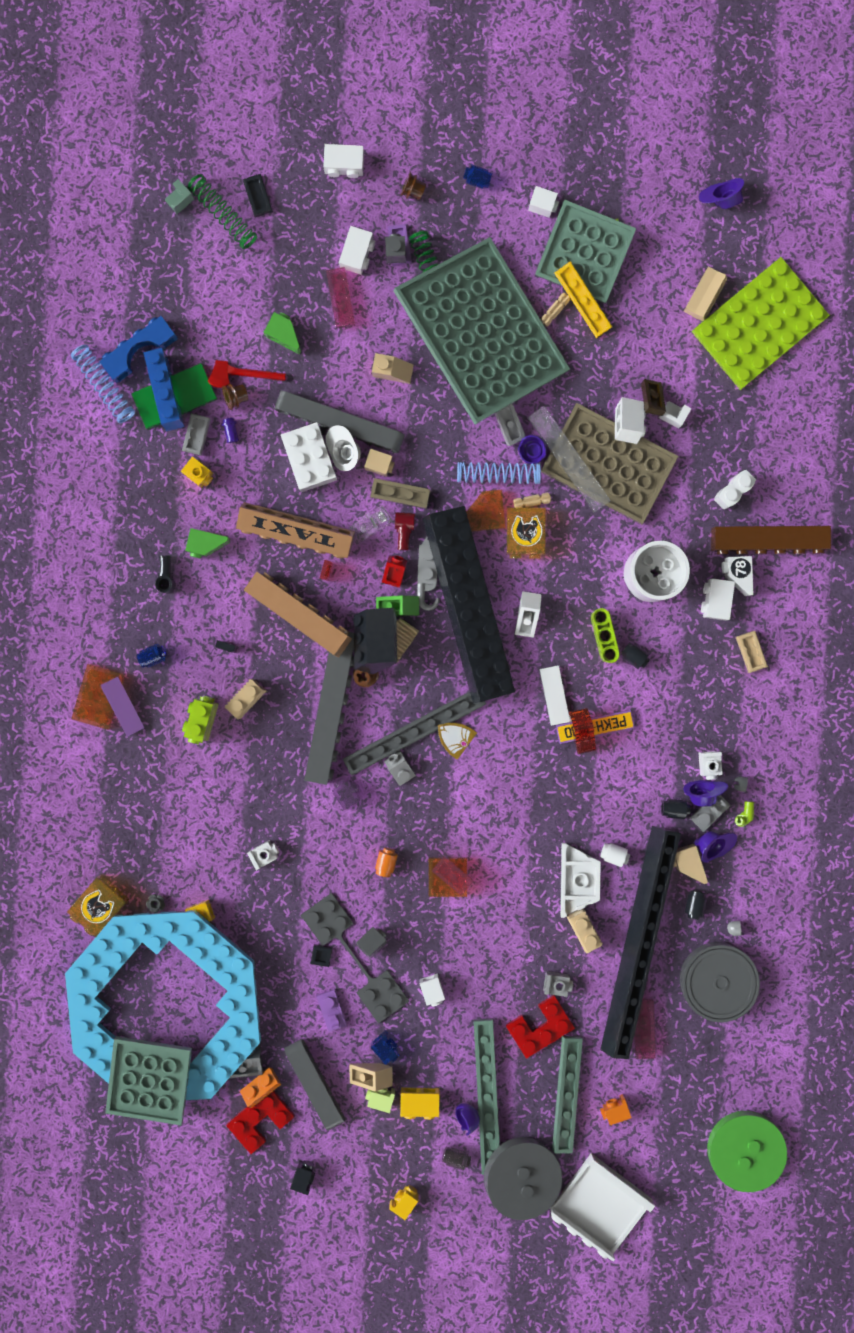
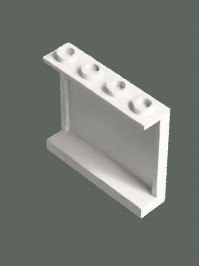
M591 1153L550 1207L551 1217L558 1224L563 1223L572 1235L580 1236L588 1247L593 1246L603 1258H609L614 1262L613 1254L645 1211L651 1212L655 1205L652 1198Z

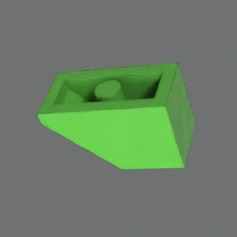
M274 312L263 332L265 337L300 354L301 349L290 317L281 312L280 314Z
M190 528L185 551L190 552L191 557L201 559L202 556L207 557L230 543L231 539L226 536Z
M419 596L376 597V609L396 608V616H419Z

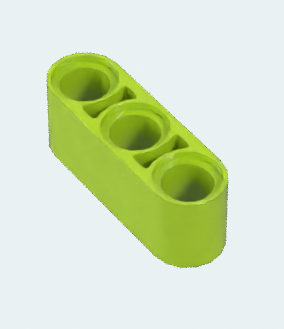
M599 608L591 614V622L599 655L603 662L614 663L619 658V649L611 617L606 609ZM598 612H602L605 616V620L602 623L596 620ZM604 630L609 633L607 641H603L600 637L601 632ZM608 649L614 652V657L611 660L605 657V652Z

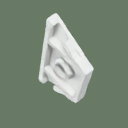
M562 843L560 916L564 918L576 910L579 911L589 904L600 901V861L566 843Z

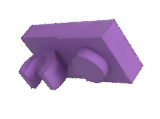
M332 989L317 994L316 997L328 1032L346 1027L347 1023L336 990Z

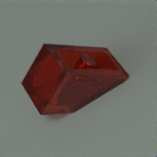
M588 708L569 712L570 726L577 754L595 751L594 726Z

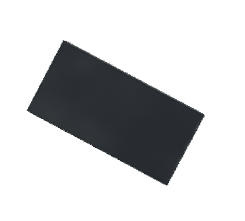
M261 174L242 179L254 217L273 212Z

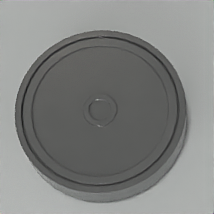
M724 942L704 944L692 951L682 965L680 972L682 995L692 1010L704 1019L713 1022L736 1020L752 1008L758 997L760 980L756 966L742 950L734 945Z
M528 1137L514 1138L501 1144L489 1157L484 1170V1187L492 1204L501 1214L515 1220H529L545 1213L556 1201L562 1185V1172L556 1157L542 1142Z

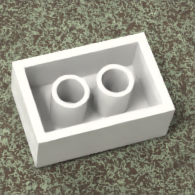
M317 422L281 434L301 493L337 481Z

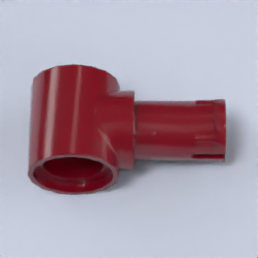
M396 512L395 529L398 532L397 550H409V538L412 530L414 531L415 513Z

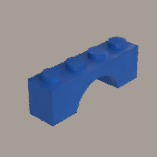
M162 316L151 319L148 326L144 329H138L133 333V337L129 340H123L118 344V348L102 356L99 362L115 383L118 384L132 373L131 360L138 349L152 345L159 348L162 347L164 350L178 339Z
M161 347L143 352L161 425L166 432L185 427L181 409L174 393L171 381V368L165 351Z

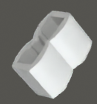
M744 470L735 475L730 480L728 486L717 493L714 500L723 509H727L736 504L742 494L753 487L756 479L747 470Z

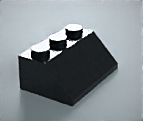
M396 608L366 609L354 615L355 670L375 674L398 663Z

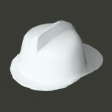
M337 425L328 430L326 445L335 467L341 471L351 470L360 459L361 450L359 445L344 426Z

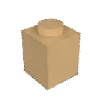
M370 449L364 468L370 472L387 477L388 472L392 473L395 462H392L393 457L391 455Z

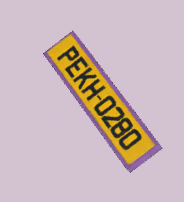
M631 710L555 725L559 744L635 729Z

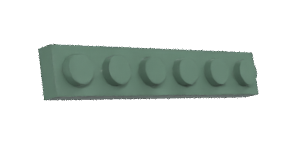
M562 1036L552 1151L555 1154L573 1153L583 1038L580 1036Z

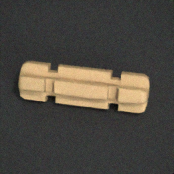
M562 293L558 300L547 310L546 314L541 317L540 320L545 327H548L552 319H555L563 310L564 305L566 306L571 298L566 293Z
M543 493L540 496L537 494L524 497L523 499L517 498L513 500L514 508L517 510L523 507L538 506L541 503L548 504L551 502V496L549 493Z

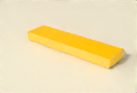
M571 261L555 272L556 277L595 337L598 338L611 329L612 325Z

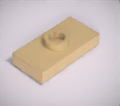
M756 631L736 637L748 673L768 667Z

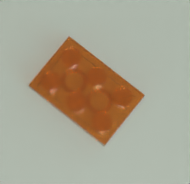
M87 664L71 719L109 730L114 711L100 685L116 677L119 678L123 685L125 674Z

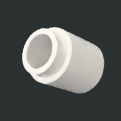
M605 843L600 857L604 858L606 862L622 867L623 864L627 865L630 854L627 853L628 849L613 843Z

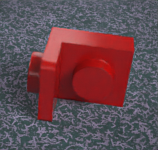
M398 555L389 556L381 583L400 588L407 560Z

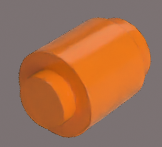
M384 847V850H379L375 866L377 875L391 877V873H394L398 857L394 849Z

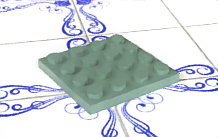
M564 200L535 276L562 286L555 272L571 261L594 299L606 304L636 228Z
M116 1036L113 1043L105 1114L182 1125L192 1048Z

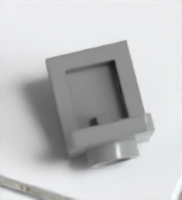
M400 751L392 754L384 761L399 786L416 776Z

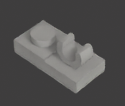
M513 403L495 413L507 446H511L526 437Z
M718 795L717 802L714 805L699 807L689 818L704 832L731 805L721 795Z

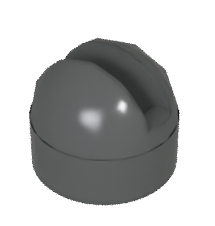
M736 777L734 780L739 781V784H733L734 788L738 791L746 792L748 777Z

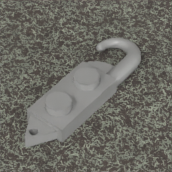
M426 537L422 545H419L417 596H419V606L429 611L438 606L440 599L436 598L432 605H428L424 601L425 591L433 590L437 585V570L429 541L427 540L428 537Z

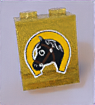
M507 508L506 555H510V559H521V556H529V559H541V556L545 555L546 508Z
M101 874L95 878L67 913L72 921L80 923L84 927L87 934L96 937L130 898Z

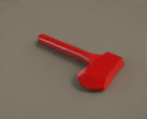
M216 360L213 371L208 379V383L213 387L222 388L230 384L228 376L238 375L286 381V373L237 368L229 365L228 361Z

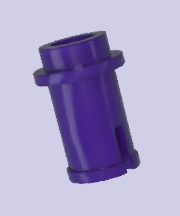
M234 418L223 419V424H221L225 429L227 443L239 441L235 426L237 422L234 421Z

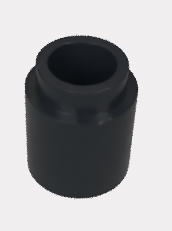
M630 642L620 654L624 657L625 661L636 669L640 667L644 669L650 661L648 658L649 653Z
M663 800L661 815L666 816V818L686 819V816L690 815V804H687L686 800Z
M690 891L685 908L688 918L699 920L700 916L704 917L707 898H705L706 893Z

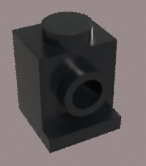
M299 1160L291 1183V1190L305 1195L309 1194L315 1177V1173L312 1172L314 1163L308 1160Z

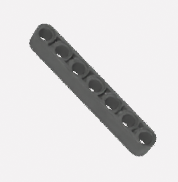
M280 391L274 410L311 424L317 422L318 425L320 424V427L328 430L333 426H344L349 430L354 439L393 453H399L405 437L399 431L286 391Z

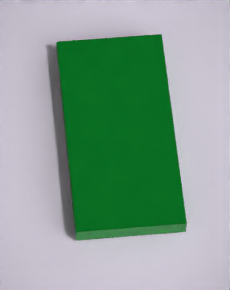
M201 363L171 376L174 393L182 415L217 400L212 386L208 383L207 374ZM149 385L131 393L146 429L148 430L160 425L161 422L152 386Z

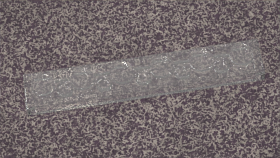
M543 406L530 415L528 419L592 511L595 513L608 504L611 500L546 407Z

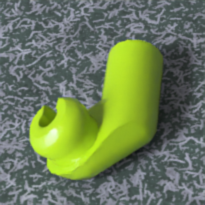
M745 801L744 811L735 818L737 826L744 827L753 820L754 802Z

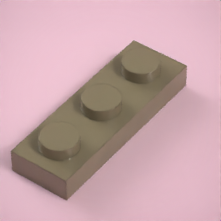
M374 478L370 498L427 509L430 489Z

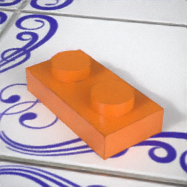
M269 1067L263 1072V1075H259L241 1089L240 1093L247 1107L252 1108L279 1087L281 1083L274 1070Z

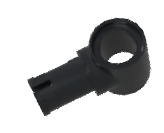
M161 555L159 556L160 569L158 578L155 581V587L158 591L169 594L176 587L173 573H171V556ZM164 580H168L170 583L169 588L166 590L161 586Z

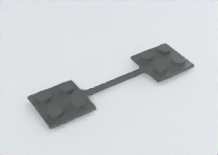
M332 893L300 915L322 946L330 940L338 938L368 978L367 985L356 993L378 1024L409 1002V999L388 970L376 978L370 977L344 941L342 932L354 923Z

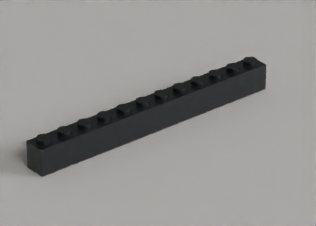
M651 827L600 1050L616 1059L629 1060L681 833L668 828Z

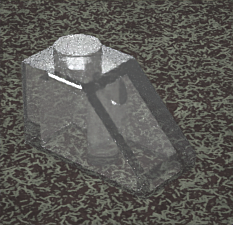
M382 505L366 513L348 529L355 531L353 540L358 546L383 530L393 520Z

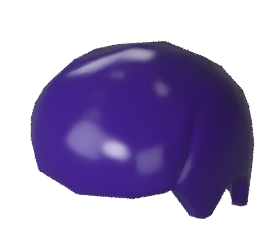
M528 435L521 439L518 452L525 463L537 464L546 457L547 445L540 436Z
M467 1103L459 1104L456 1107L455 1115L462 1126L461 1130H467L466 1136H468L479 1127L480 1117L478 1111L473 1106Z

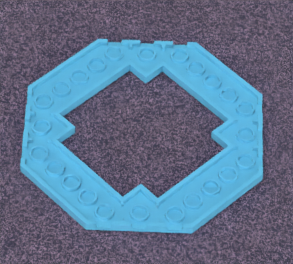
M196 910L115 915L65 973L73 1053L109 1084L113 1043L116 1036L99 1023L111 1008L99 999L97 995L142 942L155 954H158L170 941L227 990L216 1006L230 1018L190 1063L186 1100L211 1099L261 1042L254 960Z

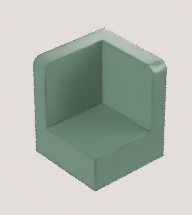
M179 179L173 183L175 190L165 198L166 203L177 215L194 200L191 192Z

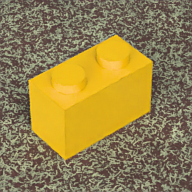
M401 1087L400 1117L406 1119L424 1117V1119L429 1120L439 1117V1088Z

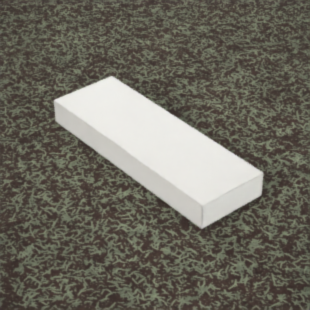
M559 666L539 669L551 726L570 722Z

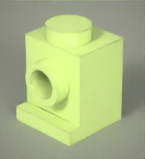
M387 1088L379 1091L368 1089L365 1097L368 1100L367 1107L390 1113L395 1096V1088H391V1091H388Z

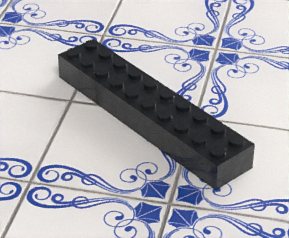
M465 506L428 514L422 519L472 702L479 703L515 693Z

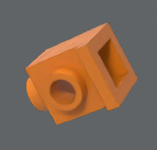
M623 1094L619 1095L620 1099L618 1100L613 1098L606 1101L603 1108H600L603 1120L607 1119L609 1125L632 1118Z

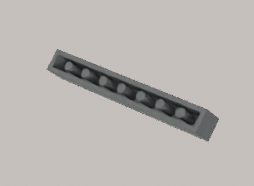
M352 632L348 634L352 640L339 658L330 652L328 654L304 781L327 785L329 781L333 780L334 770L331 767L332 762H336L338 755L335 746L336 743H340L342 733L338 732L339 725L344 723L345 713H342L343 705L347 706L349 694H346V688L351 686L352 675H349L350 668L355 666L353 656L354 633Z

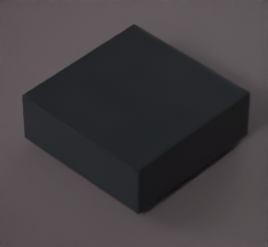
M217 640L215 645L216 648L235 653L238 648L236 645Z
M314 944L310 964L329 967L333 947Z

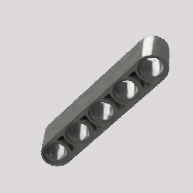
M300 1039L285 1047L284 1050L325 1129L329 1131L346 1122L319 1067L316 1062H313L315 1060L307 1045H305V1041Z

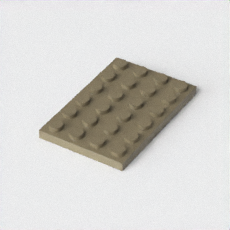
M576 403L541 473L642 525L672 470L678 455L643 437L640 438L637 444L615 440L614 422Z

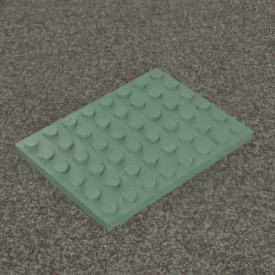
M490 237L395 287L393 290L475 425L570 370Z

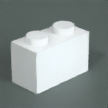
M325 144V174H328L330 177L347 175L349 178H358L363 176V146Z
M350 226L339 260L341 269L362 275L363 270H367L370 261L367 257L369 251L373 252L375 246L372 232Z
M621 398L615 408V440L637 444L640 438L644 437L646 432V426L644 425L646 413L643 401Z
M709 579L708 583L704 584L703 593L706 594V599L701 605L703 618L730 620L735 582Z

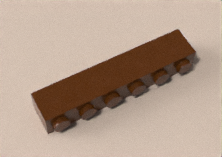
M725 526L711 528V551H717V555H728L729 551H736V555H746L748 551H755L756 555L767 554V551H774V554H786V551H793V554H805V551H813V554H825L826 550L831 549V526Z

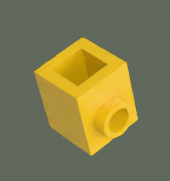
M193 456L180 471L201 488L208 486L213 479V472Z

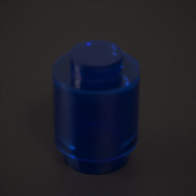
M471 164L470 168L466 167L463 179H466V184L483 189V187H489L493 173L488 172L489 169Z
M157 643L140 650V653L136 656L142 668H149L164 662L167 652L163 645L160 646Z

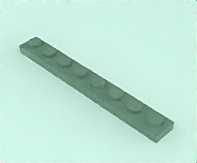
M493 1018L473 1019L482 1175H484L489 1157L500 1146Z

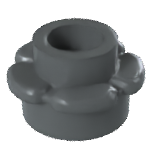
M150 895L146 901L147 908L152 913L162 911L165 907L164 898L161 895Z

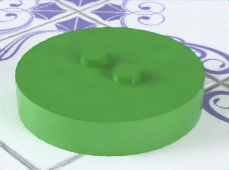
M753 1111L733 1112L723 1117L714 1126L708 1139L707 1154L714 1172L725 1185L741 1192L764 1190L777 1181L785 1168L787 1147L783 1135L769 1118Z

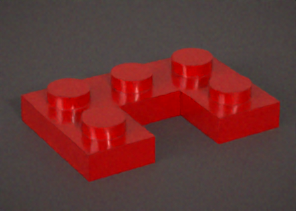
M555 995L538 1004L547 1022L534 1030L530 1029L522 1015L506 1024L507 1029L526 1059L575 1029Z
M272 1091L254 1107L249 1108L246 1106L226 1124L227 1128L250 1154L266 1142V1139L255 1127L262 1119L268 1115L274 1124L281 1129L295 1117V1114L275 1091Z

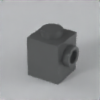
M391 234L389 237H385L387 263H406L405 236Z
M372 927L356 944L371 960L387 944L385 939L387 936L380 928L376 930Z

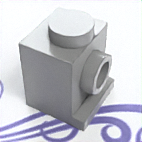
M546 971L543 987L544 994L567 997L568 992H572L573 981L570 980V976L568 974ZM558 983L563 984L562 988L560 989L556 988V985Z

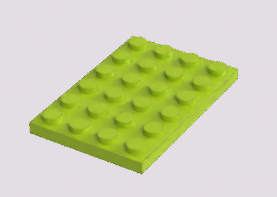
M780 257L693 329L692 333L741 390L830 315L783 258Z

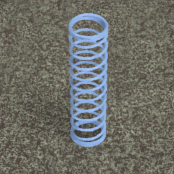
M88 345L77 347L71 353V358L77 361L76 365L81 367V372L86 373L85 378L91 379L90 384L95 385L94 390L99 392L100 398H104L103 403L109 404L108 409L113 410L112 415L117 417L116 421L124 423L133 417L135 410L132 409V406L127 407L120 414L114 415L115 410L124 406L128 400L122 401L113 409L109 408L110 404L121 399L123 394L117 395L111 402H105V399L115 394L119 388H114L106 396H101V392L110 388L114 381L106 384L101 390H97V385L107 381L110 376L106 375L96 384H92V379L102 375L105 369L99 370L91 378H88L87 374L99 368L101 363H96L88 371H83V367L94 362L96 356L89 358L83 365H79V360L88 357L92 350H89L90 347ZM86 348L81 354L74 356L78 351Z
M458 462L457 482L461 483L464 466L465 482H468L471 467L473 482L475 483L479 466L480 480L483 483L487 466L488 482L491 483L493 467H495L496 483L498 484L502 466L504 483H506L510 465L512 484L515 479L516 467H518L519 483H522L524 466L526 468L527 484L530 481L532 466L535 484H540L541 464H536L535 471V466L532 463L528 474L527 465L524 463L520 475L519 464H515L514 472H512V466L508 463L505 475L504 465L501 463L497 477L495 463L492 464L491 473L489 474V466L486 462L482 475L481 464L478 462L474 478L472 462L469 464L467 475L465 463Z

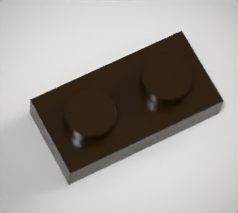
M644 379L641 383L645 413L663 416L666 412L662 383Z

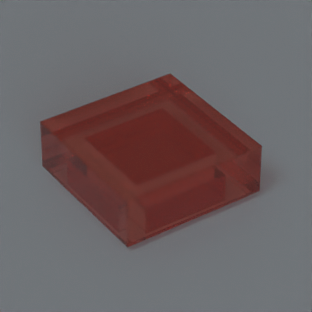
M324 560L320 575L321 580L329 581L333 566L331 561Z

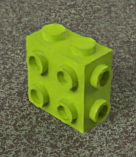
M200 696L199 699H194L193 702H190L187 713H190L188 721L185 720L182 732H185L183 737L189 738L188 742L199 744L209 740L219 703L214 702V698Z

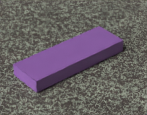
M116 677L101 684L100 686L126 736L128 737L143 729L144 726L119 678Z

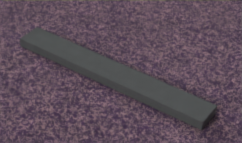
M469 691L343 758V761L352 776L437 731L438 725L452 723L486 705V702L473 703Z

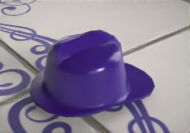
M735 178L727 182L711 185L700 192L698 196L699 201L702 203H715L722 209H728L743 202L741 189L744 186V180Z
M699 780L687 783L683 790L686 795H689L694 805L701 807L712 806L717 802V796L727 791L728 784L725 782Z
M709 831L696 839L694 844L702 855L701 860L707 863L729 852L737 842V835L732 832L720 835Z

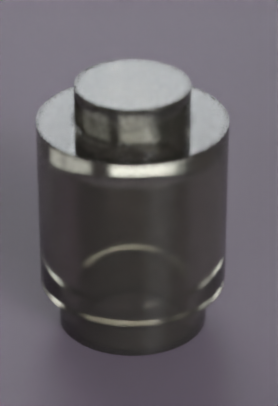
M446 1146L442 1162L446 1163V1166L464 1171L465 1167L468 1168L470 1165L471 1156H468L469 1151L454 1146Z

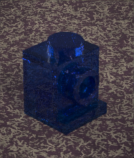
M386 1030L371 1042L370 1047L385 1065L389 1062H395L400 1056L396 1042L392 1038H387L388 1032Z

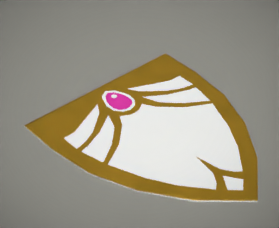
M459 723L438 725V734L443 747L451 756L458 760L477 732Z

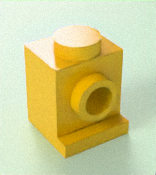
M209 899L185 909V912L196 910L209 922L215 918Z
M411 1185L405 1186L403 1190L400 1189L395 1195L394 1200L390 1201L389 1210L406 1220L418 1203L419 1194L417 1190Z

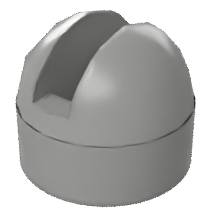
M740 920L732 921L728 924L727 929L732 936H741Z

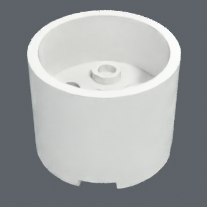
M667 541L650 542L637 549L629 556L624 567V580L628 589L635 597L646 602H658L676 596L686 586L690 574L689 562L684 552L675 544ZM653 569H655V572L658 573V575L654 577L653 573H650V571Z

